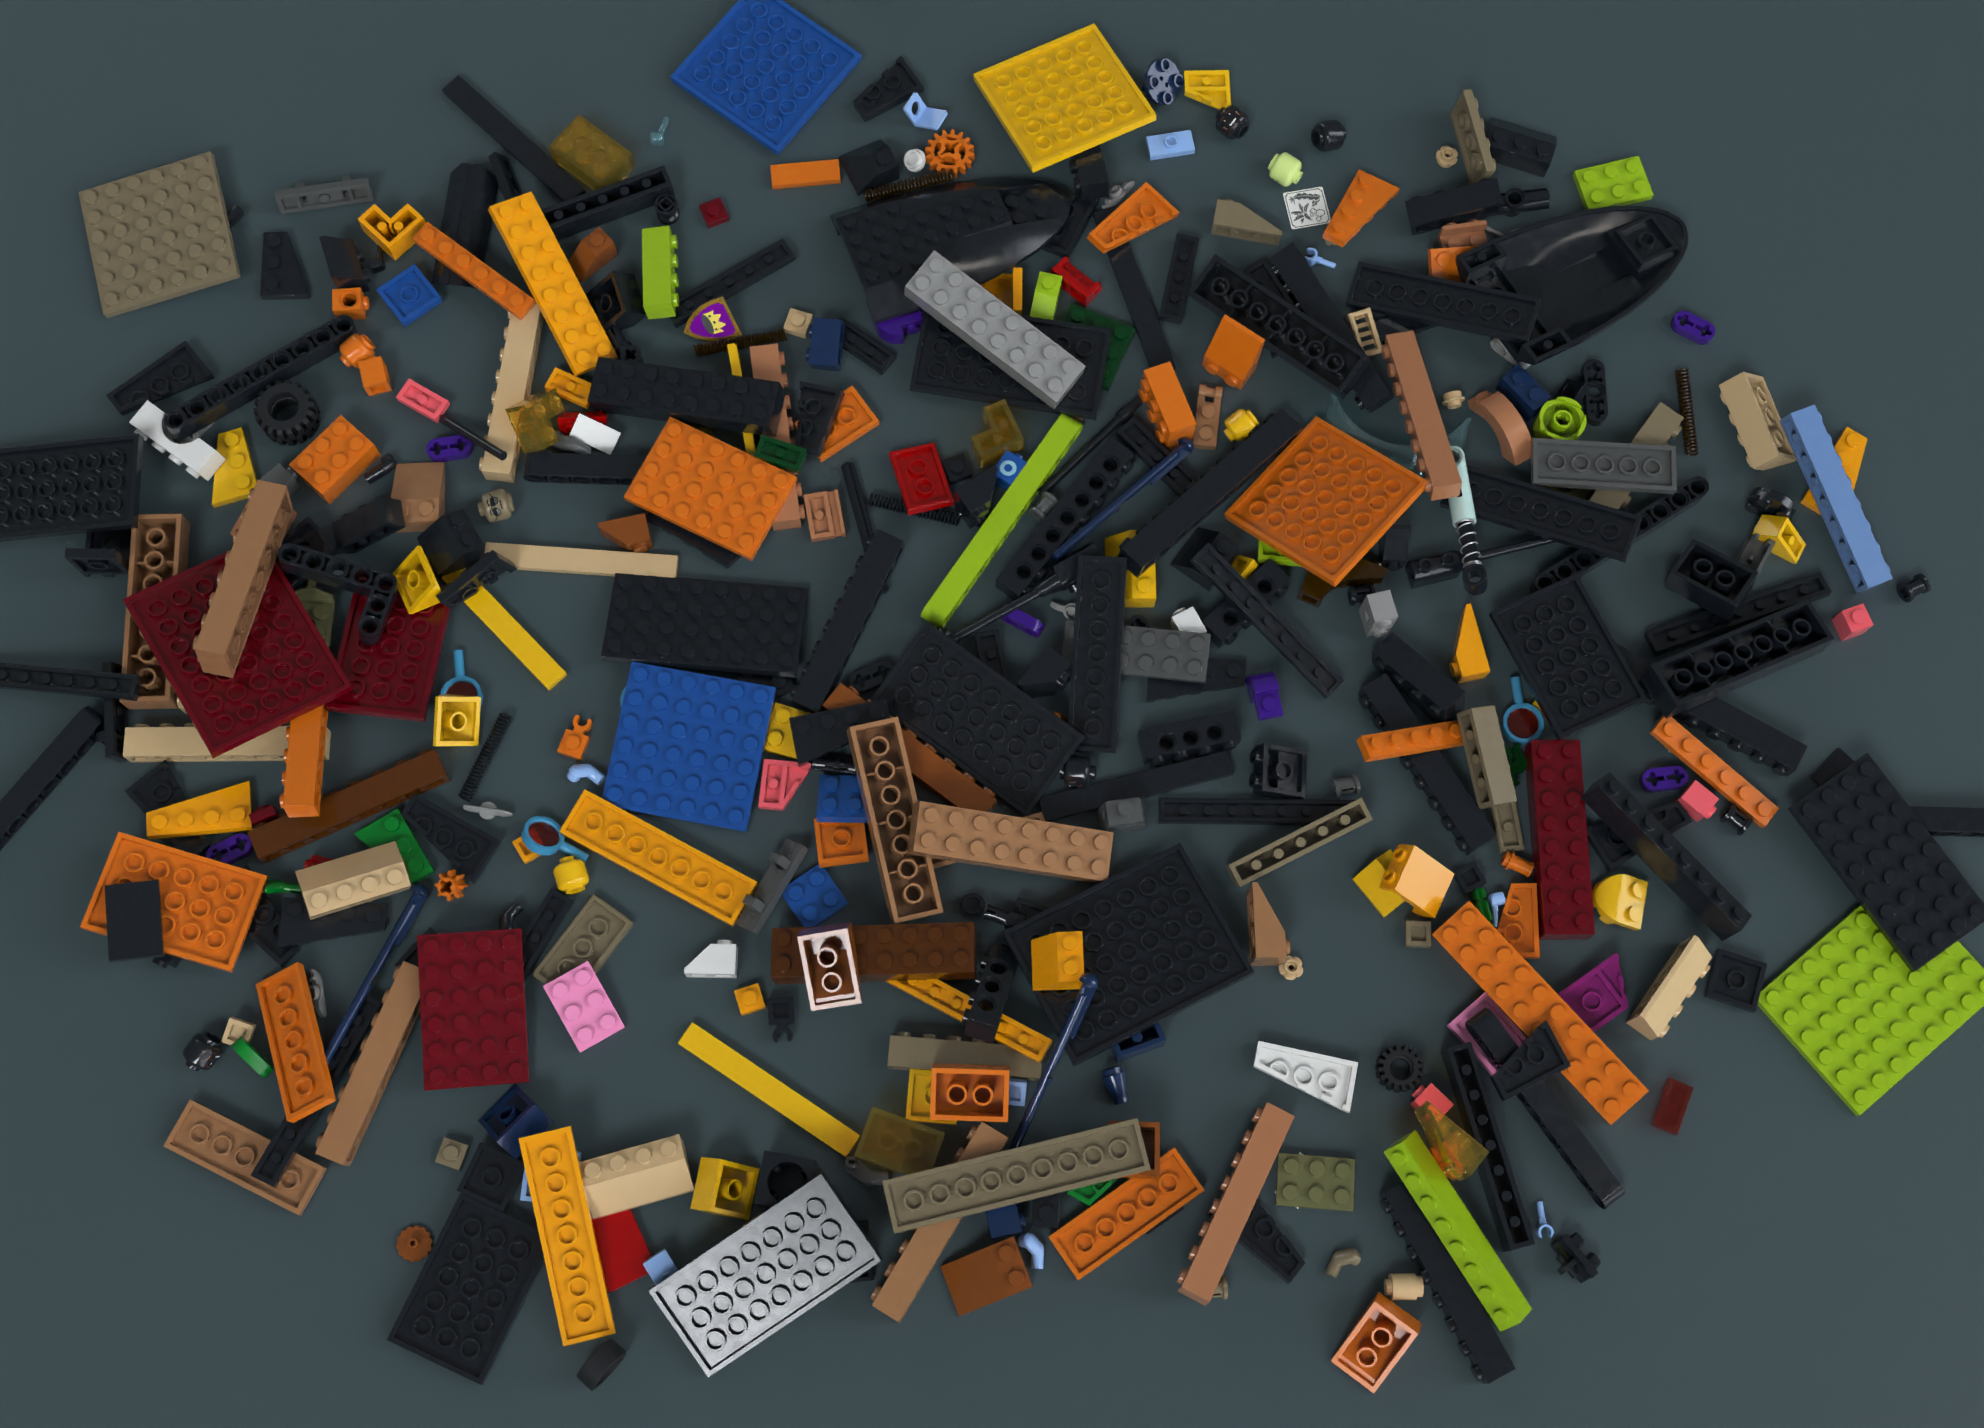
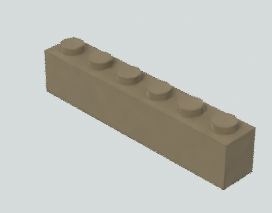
M1660 402L1631 441V444L1670 446L1666 442L1670 437L1676 438L1683 428L1679 424L1684 417ZM1596 490L1589 501L1615 509L1620 507L1624 510L1632 498L1628 496L1630 494L1629 491Z
M1361 797L1225 867L1236 888H1240L1372 821L1373 818Z
M896 1032V1036L890 1035L888 1069L910 1071V1069L931 1070L932 1063L1009 1065V1077L1024 1078L1027 1081H1039L1041 1077L1042 1062L1039 1064L998 1041L997 1044H991L972 1038V1042L961 1041L962 1038L958 1036H946V1040L936 1039V1035L921 1034V1038L911 1037V1033Z

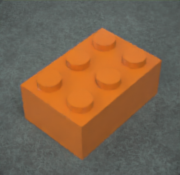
M1171 362L1145 369L1142 380H1140L1141 386L1138 389V394L1141 401L1147 405V416L1150 423L1155 424L1157 440L1161 444L1163 443L1167 450L1179 446L1178 440L1180 438L1186 437L1192 440L1197 423Z
M340 415L289 466L304 483L330 505L381 454L375 444Z
M932 1063L930 1120L1008 1122L1009 1065Z

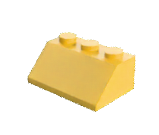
M1128 530L1105 538V556L1117 557L1120 552V544L1128 537L1132 539L1136 535L1135 532L1137 530ZM1155 563L1138 578L1127 569L1125 608L1154 607L1156 602Z

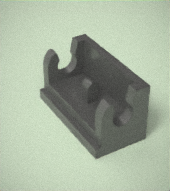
M1753 534L1750 539L1746 538L1735 560L1760 573L1775 541L1768 539L1766 542L1758 540L1760 534Z

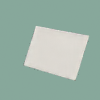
M579 413L569 436L575 437L583 443L611 455L621 433Z

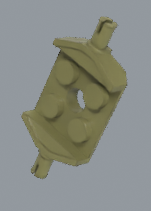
M307 579L306 587L295 591L330 649L335 599L333 595L317 589L316 581Z

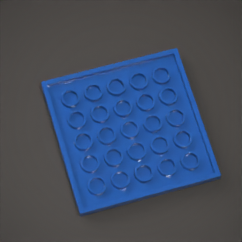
M738 0L670 78L671 82L778 156L862 60V55L783 0Z
M631 662L602 799L625 811L747 833L777 690L776 687Z

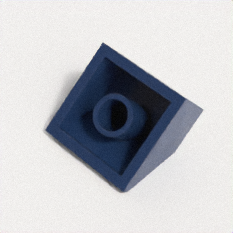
M516 1083L478 1120L492 1138L515 1159L522 1154L518 1138L545 1132L553 1122Z

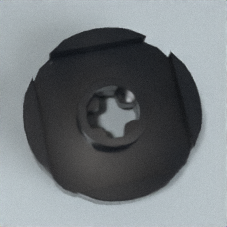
M1756 487L1751 490L1745 505V509L1748 512L1760 517L1762 515L1788 517L1791 521L1796 509H1792L1794 503L1786 495L1773 489L1770 493L1764 492L1763 489L1765 487Z

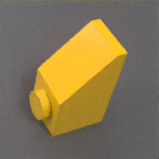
M1762 515L1752 533L1760 534L1758 540L1766 542L1768 539L1775 541L1771 553L1792 564H1797L1806 546L1788 517Z

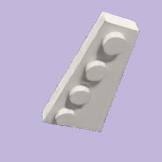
M1262 1041L1257 1042L1253 1062L1254 1068L1346 1113H1350L1358 1062Z

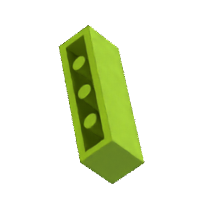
M670 226L642 229L643 307L648 320L676 317V307H679V296L677 292L675 293V287H679L678 275L675 273V268H678V257L674 253V249H678L676 234L672 235Z

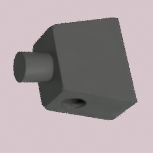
M1139 797L1106 801L1097 810L1099 830L1121 833L1147 829L1143 803Z

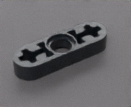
M1590 359L1581 369V382H1586L1589 388H1597L1600 391V397H1592L1587 391L1583 397V410L1587 423L1591 426H1599L1608 416L1605 367L1601 361ZM1590 367H1593V370L1597 371V373L1594 376V381H1591L1593 378L1592 371H1588ZM1595 404H1598L1596 407L1597 414H1601L1599 418H1596V416L1592 414V412L1595 409Z

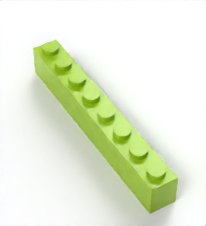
M1414 1130L1397 1139L1384 1151V1154L1499 1331H1504L1521 1323L1532 1310L1531 1306L1417 1131Z

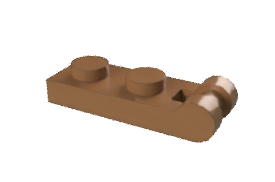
M1199 384L1195 414L1197 424L1192 440L1194 448L1214 451L1216 449L1223 387L1221 386L1210 388L1205 384ZM1205 396L1213 397V403L1205 402Z

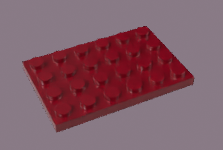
M365 577L358 578L356 581L359 583H364L368 581V579ZM385 584L382 585L380 588L383 590H389L392 588V586ZM439 584V587H440V589H441V591H442V588H443L445 585ZM398 590L381 639L376 644L367 645L359 638L358 623L368 597L353 593L336 660L351 684L353 691L326 703V710L425 722L451 608L438 603L414 614H409ZM382 606L372 608V610L377 612L384 609ZM368 627L364 629V632L366 633H373L376 631V629L373 627Z
M521 928L417 935L424 1091L529 1082Z

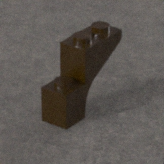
M1362 558L1336 587L1308 571L1297 599L1319 608L1324 597L1334 589L1345 588L1351 584L1354 587L1365 586L1368 583H1373L1374 585L1381 584L1388 569L1377 561H1368Z

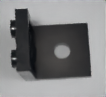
M131 529L87 533L85 548H66L65 558L85 577H90L91 574H102L104 577H115V574H126L128 576ZM110 539H117V545L114 548H106V543Z

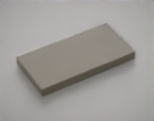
M593 894L532 975L543 984H547L587 961L595 974H597L635 923Z

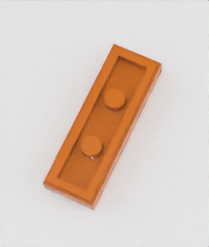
M839 159L770 165L772 189L841 183Z

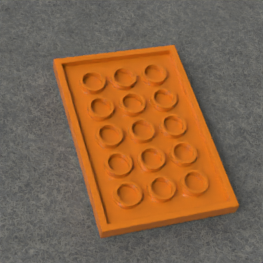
M669 417L625 493L624 499L753 561L795 486L797 477L677 419Z
M118 832L80 928L107 936L105 885L159 880L164 953L232 973L266 886L268 876Z

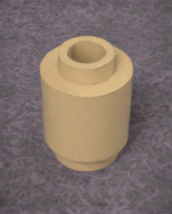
M1415 1273L1389 1274L1388 1279H1384V1293L1389 1295L1390 1300H1417V1297H1423L1424 1294L1422 1276H1416Z

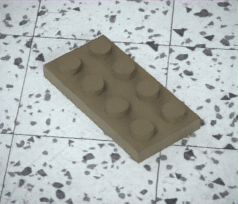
M1472 89L1463 90L1450 113L1469 183L1474 184L1482 179L1491 178L1496 170V162L1491 156L1490 141L1485 136L1484 121L1480 118L1478 112V100L1474 98Z

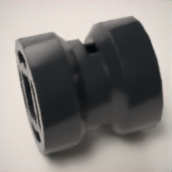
M668 193L659 195L654 202L658 220L665 225L676 223L680 217L676 198Z

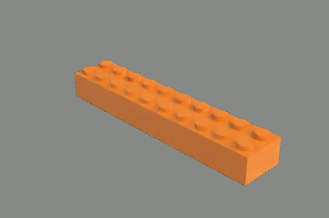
M1470 901L1463 905L1431 935L1526 1037L1543 1020L1548 1022L1571 1065L1560 1073L1609 1125L1617 1121L1649 1092L1638 1078Z

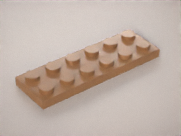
M189 1100L163 1147L299 1216H302L327 1168L296 1153L276 1189L252 1177L251 1173L271 1140L193 1100Z

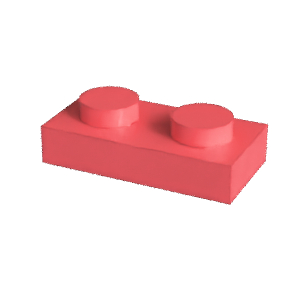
M408 379L396 396L400 403L436 423L439 422L440 416L450 406L448 400L411 379Z

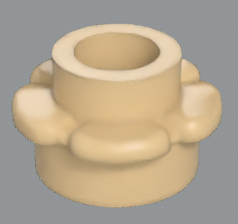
M1442 146L1436 152L1437 163L1443 168L1455 165L1458 160L1457 150L1450 146Z
M1461 391L1443 394L1444 401L1442 405L1447 406L1448 409L1459 408L1462 406L1461 403L1465 400V397H1462Z
M1288 955L1279 964L1280 974L1287 980H1294L1296 977H1300L1303 973L1302 961L1296 956L1291 957ZM1290 965L1293 966V970L1289 969Z

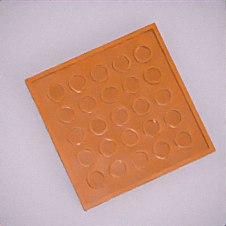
M1316 416L1233 503L1224 515L1225 519L1336 587L1426 489L1428 481Z

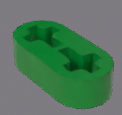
M242 1036L231 1044L234 1051L264 1079L275 1070L270 1062Z

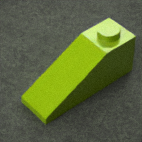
M1040 271L1030 317L1054 320L1063 276Z

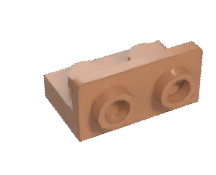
M1473 219L1461 224L1454 222L1445 224L1441 227L1437 236L1439 247L1480 246L1486 243V220L1479 221Z

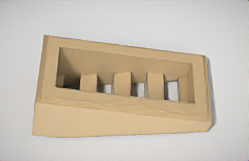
M1366 308L1347 314L1345 316L1347 325L1362 349L1364 350L1363 347L1370 344L1375 345V348L1364 351L1365 354L1370 357L1382 353V345L1371 309ZM1365 319V322L1356 325L1355 320ZM1368 327V331L1358 332V329ZM1371 335L1372 339L1361 342L1362 337Z

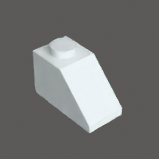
M717 940V944H710L684 968L685 976L692 978H737V944H732L731 940Z

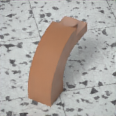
M1486 390L1467 401L1469 409L1484 418L1494 430L1503 458L1515 466L1531 458L1532 439L1527 426L1513 404L1502 393L1498 391L1492 394Z

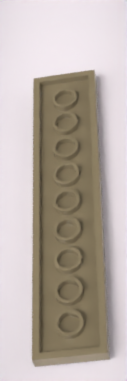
M1138 1118L884 1180L882 1183L894 1234L1150 1171L1151 1168Z

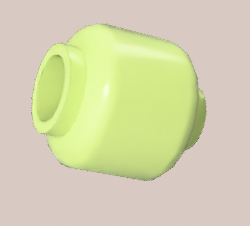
M1287 152L1277 153L1268 166V170H1270L1269 176L1284 187L1291 185L1292 182L1297 184L1303 175V172L1300 171L1302 163Z

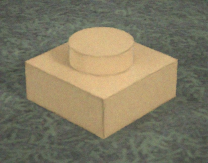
M790 308L783 327L785 333L806 339L809 326L813 320V314Z
M233 1016L230 1017L221 1042L231 1045L242 1036L250 1043L256 1024Z

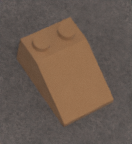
M445 462L396 465L391 498L401 500L406 526L396 533L424 532L437 519L445 515Z
M1252 882L1246 892L1249 963L1251 966H1279L1286 959L1287 954H1290V940L1286 939L1285 931L1258 882Z

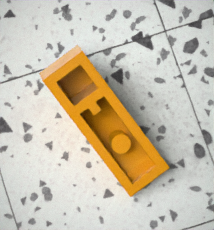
M1471 603L1466 604L1461 611L1450 663V672L1452 677H1456L1457 684L1486 678L1490 672Z

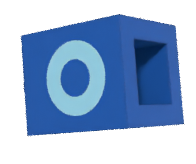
M1006 450L996 464L998 469L997 485L1006 491L1027 464L1020 454L1016 452L1011 453Z

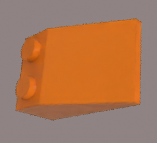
M1225 314L1204 355L1202 366L1210 374L1223 378L1229 386L1237 387L1241 390L1257 368L1265 339Z
M1378 1292L1332 1357L1331 1362L1374 1394L1417 1337L1422 1323Z

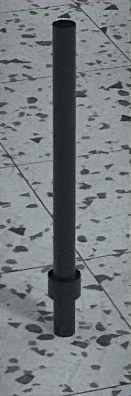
M1136 397L1125 408L1122 407L1115 413V417L1037 490V493L1041 496L1043 491L1050 492L1115 429L1130 420L1131 414L1143 404L1141 399Z

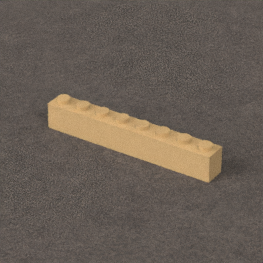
M537 303L522 320L508 312V319L510 321L509 326H505L504 329L505 347L500 350L501 369L496 371L497 390L493 391L491 399L494 406L492 413L488 414L487 419L489 432L488 435L484 436V439L507 452V457L502 461L485 451L484 457H481L479 461V470L482 471L486 480L514 483L544 322V317Z
M290 722L215 758H212L193 723L184 724V727H175L172 724H159V727L135 724L134 727H125L123 757L130 762H163L164 760L167 762L284 761V750L288 749L289 743L286 739V728L290 727ZM328 728L324 760H329L331 731Z

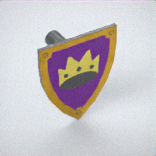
M723 295L701 304L694 310L687 320L683 332L696 339L705 341L717 340L718 342L719 340L725 339L726 341L727 338L730 340V338L734 339V337L737 338L743 335Z

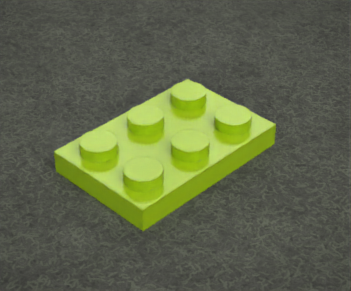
M1639 155L1576 170L1572 175L1585 210L1609 206H1626L1651 200L1654 196Z

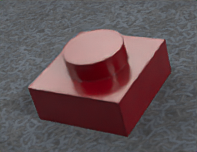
M720 197L699 205L700 212L708 229L729 221V216Z
M263 805L256 808L255 812L249 814L251 823L255 826L261 822L269 823L277 819L280 812L273 805Z

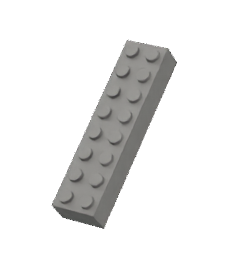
M935 250L905 286L904 295L1053 409L1058 406L1084 372L1086 366Z

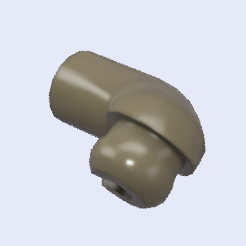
M1354 1248L1336 1251L1324 1273L1336 1279L1342 1266L1348 1264L1356 1266L1361 1262L1360 1253Z

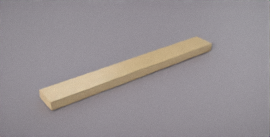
M486 542L484 552L485 554L494 550L512 561L517 570L615 577V573L675 578L677 577L679 560L678 555Z

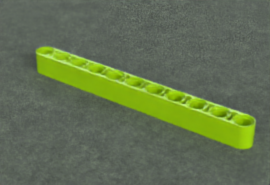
M1064 414L1058 417L1027 461V464L928 601L921 613V618L937 628L940 626L945 627L1038 494L1037 490L1049 479L1083 429V424Z

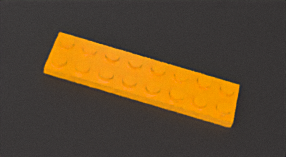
M532 191L490 206L488 211L574 376L576 377L594 370L598 357L617 359L618 356Z
M585 789L559 831L565 837L732 927L745 907L742 901L746 894L751 896L758 885L757 881Z
M566 1126L518 1138L563 1347L615 1334V1324L588 1200L583 1185L572 1127Z

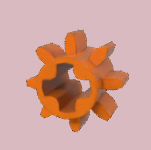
M452 869L448 873L444 872L438 875L440 880L434 884L439 892L438 897L447 896V902L453 901L455 897H464L462 891L468 887L465 884L464 874L457 875L456 870Z

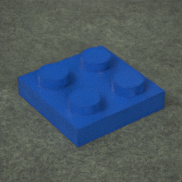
M415 264L376 289L379 296L404 328L443 302L441 296Z
M820 775L817 822L867 823L857 775Z
M819 864L788 884L782 894V897L803 927H817L849 905L824 867L819 868Z

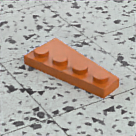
M1359 169L1325 229L1322 238L1343 248L1366 223L1373 219L1379 210H1382L1387 205L1389 200L1398 194L1400 188Z

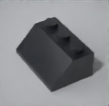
M1491 117L1485 136L1490 141V153L1495 162L1544 178L1553 158L1557 137Z

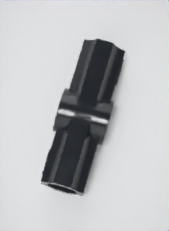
M1511 188L1506 193H1501L1504 212L1496 215L1505 214L1508 217H1515L1520 212L1549 209V190L1547 188L1522 191L1519 188ZM1509 201H1515L1517 204H1512Z

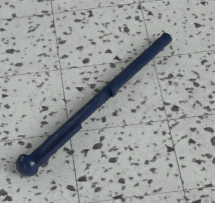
M1186 437L1180 438L1178 440L1179 446L1051 553L1052 557L1058 561L1113 513L1118 512V506L1121 503L1131 499L1147 484L1154 485L1186 456L1192 453L1194 449L1192 440Z
M415 884L410 888V891L413 892L411 898L324 1051L328 1065L368 993L373 990L374 986L371 985L373 980L382 970L395 945L400 947L428 898V889L424 885Z
M1085 973L1079 978L1083 984L1008 1150L1021 1147L1047 1086L1053 1080L1050 1076L1060 1060L1069 1037L1074 1039L1098 987V979L1092 973Z

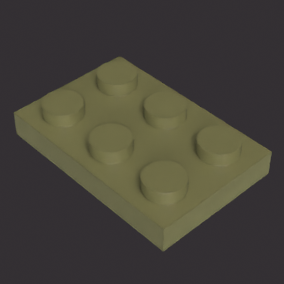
M1278 1153L1275 1206L1353 1212L1355 1159Z

